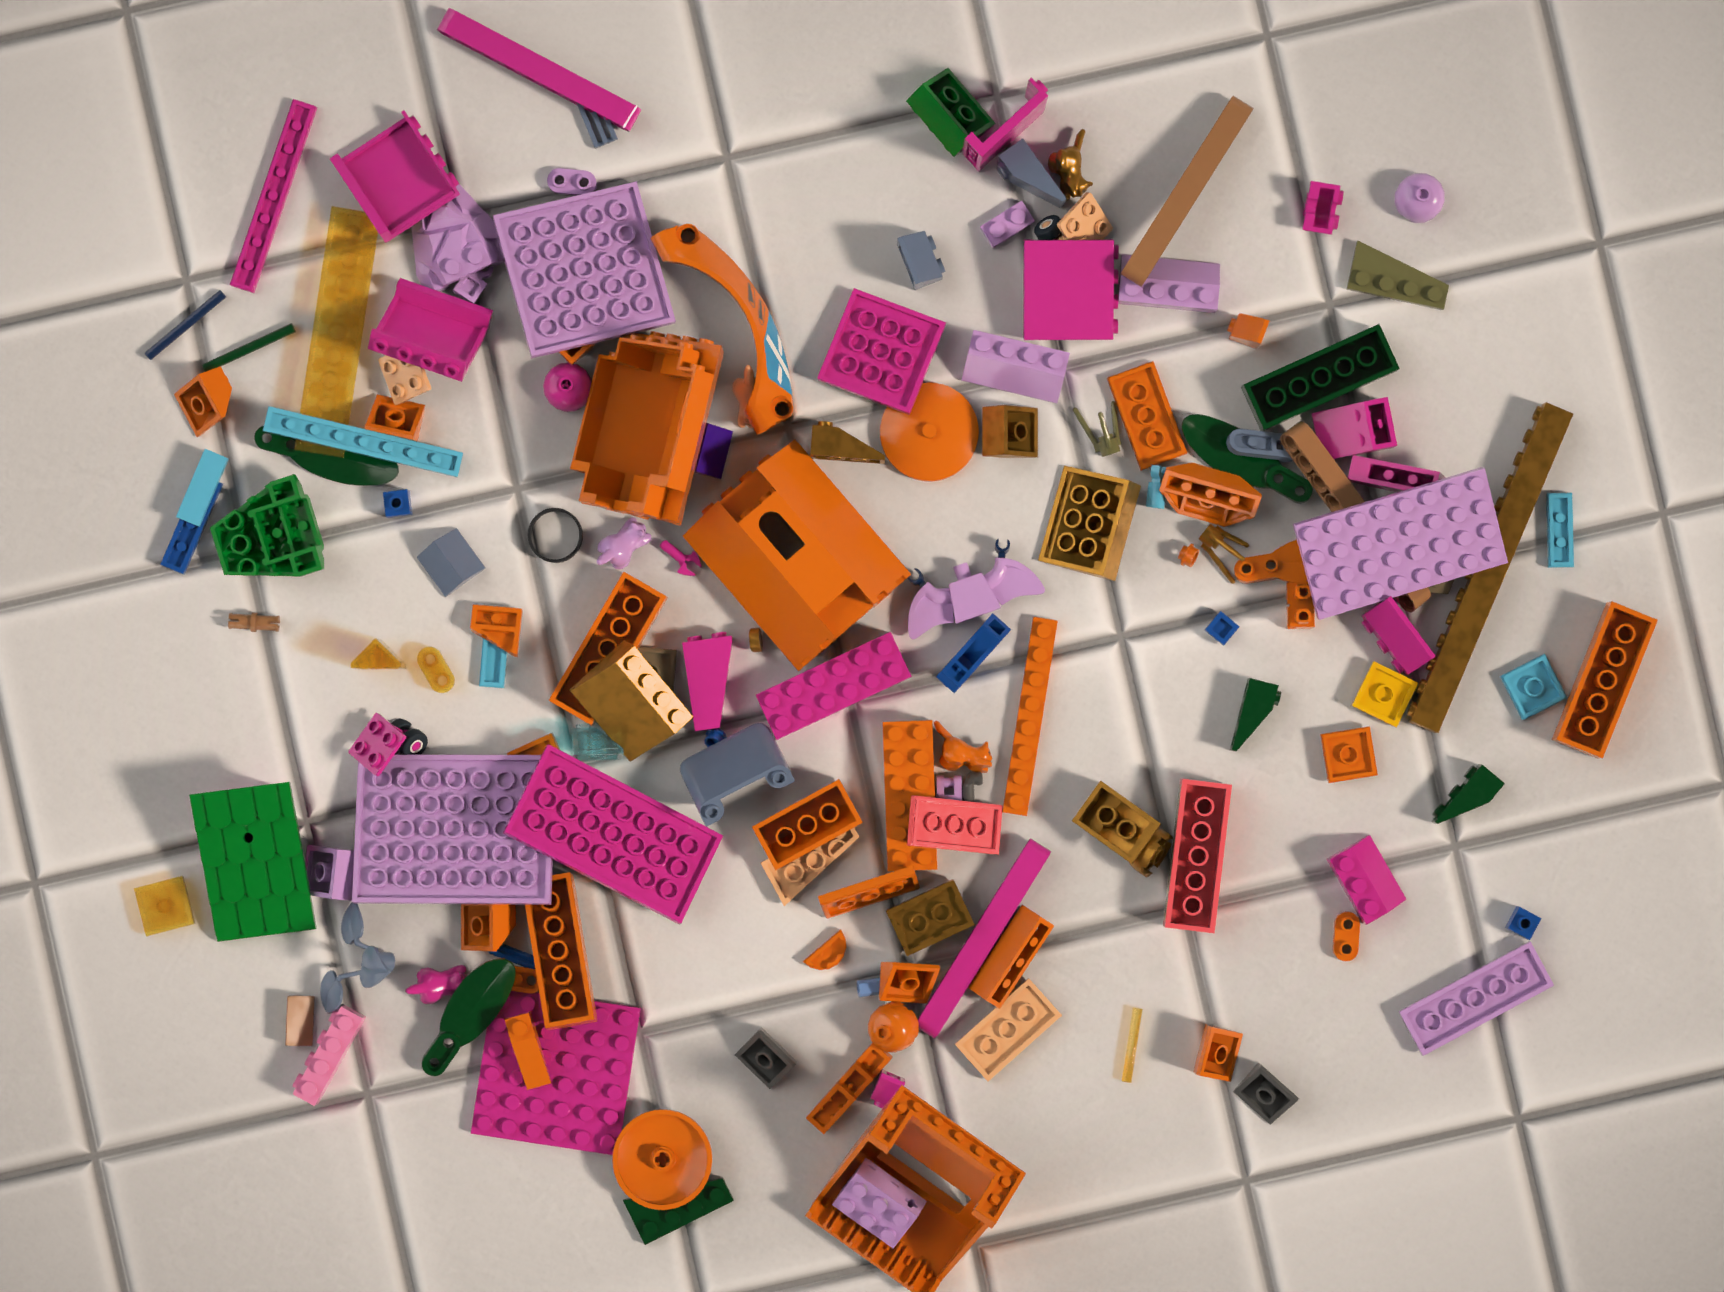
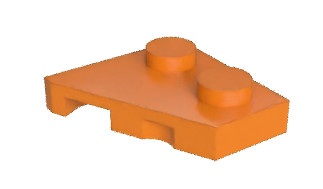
M473 604L470 629L510 655L518 657L523 610L521 608Z

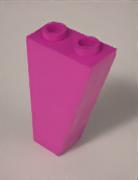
M1356 455L1352 456L1348 479L1352 483L1392 492L1404 491L1446 478L1438 471Z
M726 632L711 634V639L702 640V635L687 637V642L682 643L695 731L721 727L733 643L732 636H727Z

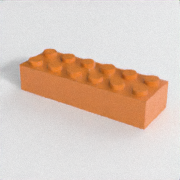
M623 572L548 701L594 726L596 721L570 692V689L624 640L634 645L638 650L668 597Z
M1606 602L1552 737L1553 741L1597 759L1604 757L1657 624V619L1615 602Z
M932 720L882 722L887 871H897L912 865L914 870H937L936 848L907 846L911 796L935 798Z
M570 872L552 875L551 905H525L544 1024L547 1030L598 1022L574 877Z

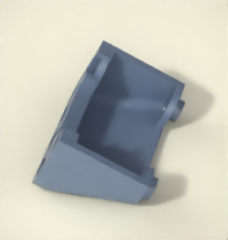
M763 723L753 724L686 758L680 765L682 778L706 827L722 818L724 807L720 799L763 777L774 788H782L795 782L770 729Z

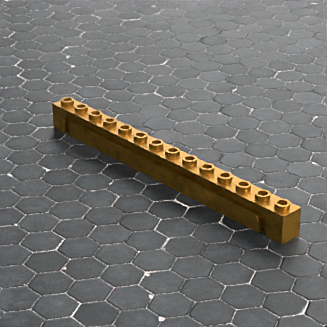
M1547 402L1542 404L1541 407H1536L1532 416V420L1535 421L1532 429H1527L1522 440L1526 444L1522 452H1517L1513 461V465L1516 466L1512 475L1508 474L1503 485L1506 491L1503 498L1498 497L1494 506L1495 511H1497L1496 516L1508 563L1464 577L1467 579V583L1464 589L1460 588L1456 595L1455 601L1458 604L1455 611L1451 610L1447 616L1445 624L1448 625L1445 634H1440L1436 642V647L1439 648L1436 656L1428 661L1426 670H1429L1426 679H1421L1416 692L1420 694L1417 701H1412L1408 708L1407 715L1410 716L1408 722L1433 733H1439L1573 417V413Z

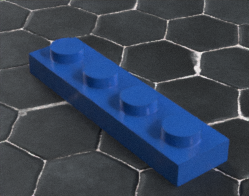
M219 482L200 527L179 519L160 565L185 575L223 483Z

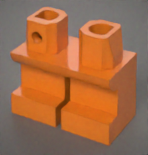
M1286 582V605H1290V607H1286L1287 629L1314 628L1315 611L1308 582Z

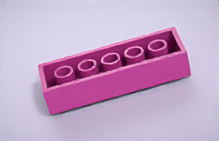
M891 632L760 692L756 694V697L776 740H779L912 676Z

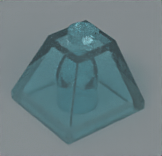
M577 724L576 728L571 729L572 757L580 761L622 759L624 749L599 729L591 728L590 724Z

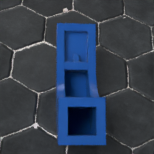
M992 613L936 677L955 693L1011 629Z

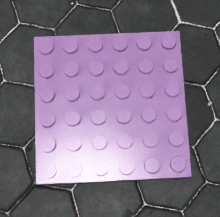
M637 181L493 215L494 225L531 359L675 324L676 320L657 252L650 239L652 235Z

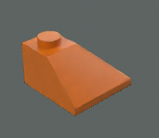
M221 366L198 374L174 394L196 437L204 434L226 416L232 387Z
M461 904V950L497 951L516 926V904Z

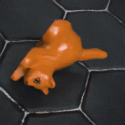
M939 721L934 722L937 732L944 738L942 755L939 759L943 768L949 771H956L965 765L974 772H988V767L992 766V756L988 748V742H985L980 747H972L963 740L953 737Z

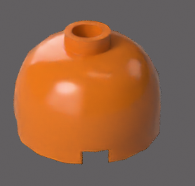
M891 1001L879 1006L872 1013L868 1022V1034L871 1041L877 1048L885 1052L895 1053L910 1047L919 1033V1022L915 1013L912 1010H908L903 1006L905 1004L901 1002Z

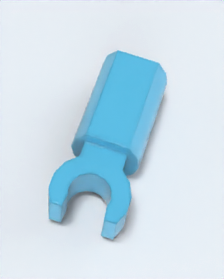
M1151 466L1150 473L1152 479L1148 484L1145 507L1164 509L1165 496L1162 495L1159 489L1166 467Z

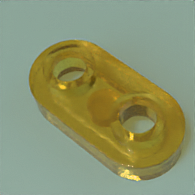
M434 647L423 648L418 653L417 662L434 691L439 693L449 692L455 685V677L446 660L438 649ZM428 655L435 657L434 663H427L426 658ZM441 676L447 678V683L443 686L438 682Z

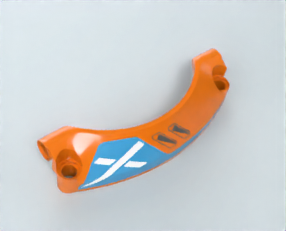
M684 224L680 227L677 225L652 236L650 239L663 262L684 265L709 276L730 293L745 314L755 341L757 371L753 392L744 412L756 435L769 430L780 422L789 420L793 413V400L785 352L773 318L754 285L718 245L692 224ZM691 231L695 234V238L692 242H685L681 238L682 233ZM778 404H785L788 406L789 412L785 416H780L775 412V407Z

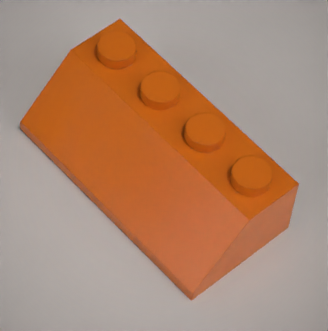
M840 779L759 822L752 826L776 871L863 822Z

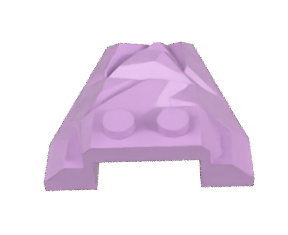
M460 184L456 186L460 193L459 196L411 226L416 275L422 286L439 292L450 288L449 284L492 264L495 267L505 262L494 221Z

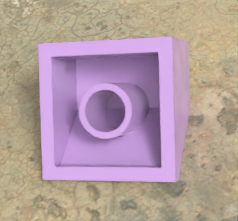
M307 845L305 866L311 896L352 901L354 850Z

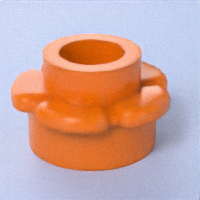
M1192 543L1188 547L1184 545L1178 556V559L1181 560V565L1192 567L1199 555V549L1195 548Z

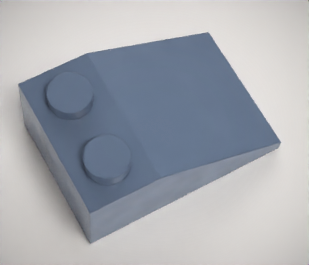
M1023 138L998 156V167L996 169L1004 180L1008 178L1012 184L1058 208L1064 206L1066 197Z

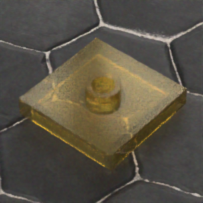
M184 876L134 888L146 936L196 924Z

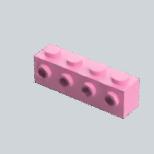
M346 1005L332 1012L328 1020L332 1022L328 1031L323 1030L316 1042L320 1044L315 1053L311 1051L304 1064L308 1066L303 1075L299 1073L292 1087L296 1088L293 1095L313 1106L319 1104L366 1016Z

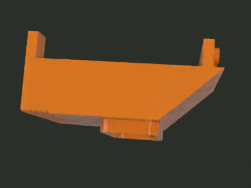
M901 1085L851 1148L816 1197L805 1216L911 1292H935L944 1277L988 1227L991 1229L994 1227L1026 1173ZM896 1144L971 1199L965 1206L957 1202L888 1153L892 1146ZM865 1158L927 1201L917 1219L894 1248L887 1245L832 1205L841 1189Z

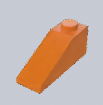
M529 1011L506 1018L505 1023L527 1090L550 1084L551 1079L532 1012Z

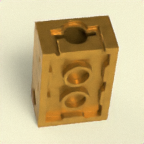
M954 879L886 910L906 956L912 955L975 925Z

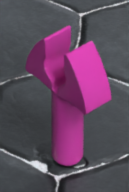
M667 540L661 542L660 548L679 562L680 568L677 571L679 574L696 576L687 569V564L685 563V561L695 562L697 566L702 568L700 559L695 551L691 555H685Z

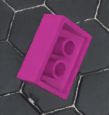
M1391 596L1384 601H1380L1361 615L1364 619L1361 622L1363 627L1369 634L1373 632L1379 639L1376 642L1378 647L1384 654L1387 652L1393 658L1391 664L1399 674L1403 672L1405 675H1409L1435 657V654Z
M1370 835L1326 859L1363 924L1367 925L1406 900Z

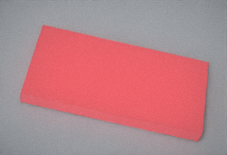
M911 796L907 846L999 855L1003 805Z

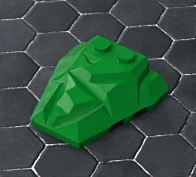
M295 474L271 481L258 494L248 498L245 504L237 510L234 509L210 527L224 575L302 577L324 569V557L322 554L324 544L310 498L307 494H304L302 485Z

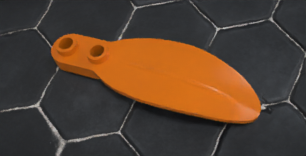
M1297 539L1279 547L1270 554L1245 557L1244 561L1238 560L1234 567L1235 577L1244 584L1274 579L1286 582H1308ZM1269 562L1276 564L1274 569H1268L1266 565ZM1244 566L1251 567V571L1249 573H1244L1242 571V568Z

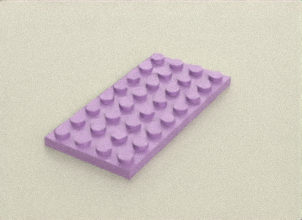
M1483 467L1293 524L1316 616L1319 620L1384 601L1390 596L1394 598L1508 563L1486 471Z

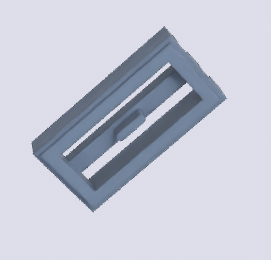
M577 103L595 149L618 140L609 119L605 120L611 137H606L598 115L593 111L591 114L602 138L598 142L584 107Z

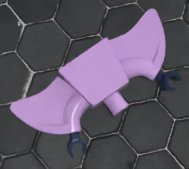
M999 539L996 540L995 551L998 553V558H995V564L991 571L985 575L981 572L972 576L967 562L957 565L953 568L958 581L950 583L949 588L939 589L932 586L929 582L926 583L921 571L914 568L919 574V578L912 580L908 577V580L911 584L918 585L921 589L915 595L910 606L908 615L909 637L916 639L939 624L954 623V620L958 624L1001 608L1000 604L1003 605L1019 596L1043 594L1045 588L1029 568L1018 561L1005 558V554L1009 552L1010 541L1008 539L1007 547L1004 549L998 546Z

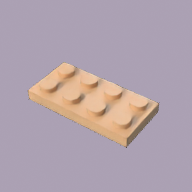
M1028 978L1008 996L1000 1009L995 1007L958 1040L955 1045L982 1076L989 1081L1062 1015Z

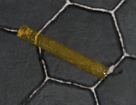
M1133 1007L1122 1076L1123 1082L1132 1083L1143 1011L1141 1008Z

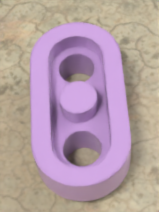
M557 168L552 170L547 178L549 188L556 194L577 196L594 192L597 188L595 176L585 170ZM558 176L564 178V182L560 185L555 183V179ZM582 179L589 181L586 187L580 186L579 183Z

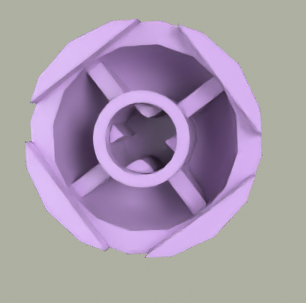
M1415 173L1410 175L1399 184L1395 192L1396 208L1402 216L1413 223L1430 221L1441 211L1444 205L1443 187L1435 177L1429 174Z

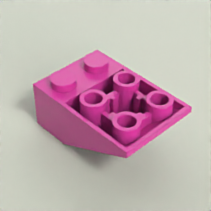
M1388 397L1311 414L1315 434L1333 459L1391 449L1397 446Z

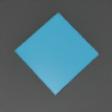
M1545 654L1500 676L1521 720H1525L1567 698Z

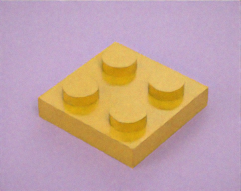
M1373 661L1351 706L1396 728L1418 682Z

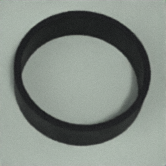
M545 509L538 513L529 525V545L539 558L547 562L560 563L567 561L579 551L582 545V527L578 519L564 509ZM549 512L568 514L574 519L579 529V541L576 548L571 554L561 559H548L541 556L532 543L531 535L534 524L541 516Z

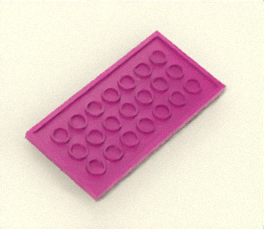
M549 744L546 745L503 834L677 924L682 923L723 835Z

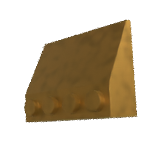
M1064 466L1038 561L1115 581L1141 486L1130 480Z
M625 640L570 689V692L630 762L677 733L693 718L637 648Z

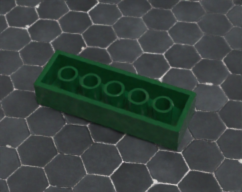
M1377 324L1244 384L1241 389L1260 431H1265L1388 376L1400 368L1380 324Z

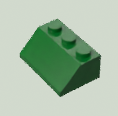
M949 68L924 82L906 100L912 110L928 126V129L934 133L953 157L963 151L964 139L971 132L979 139L996 124Z

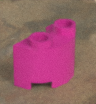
M1316 181L1310 182L1303 214L1305 216L1302 225L1303 230L1331 235L1333 229L1337 230L1339 215H1335L1337 205H1342L1344 191L1340 190V185Z

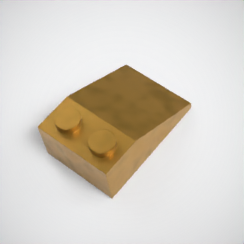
M818 421V425H812L810 451L812 459L885 464L884 454L842 429L833 427V422Z
M1101 780L1072 820V822L1131 864L1135 862L1161 825L1160 822Z

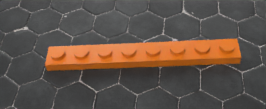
M1033 617L1003 803L1002 812L1027 816L1057 620Z

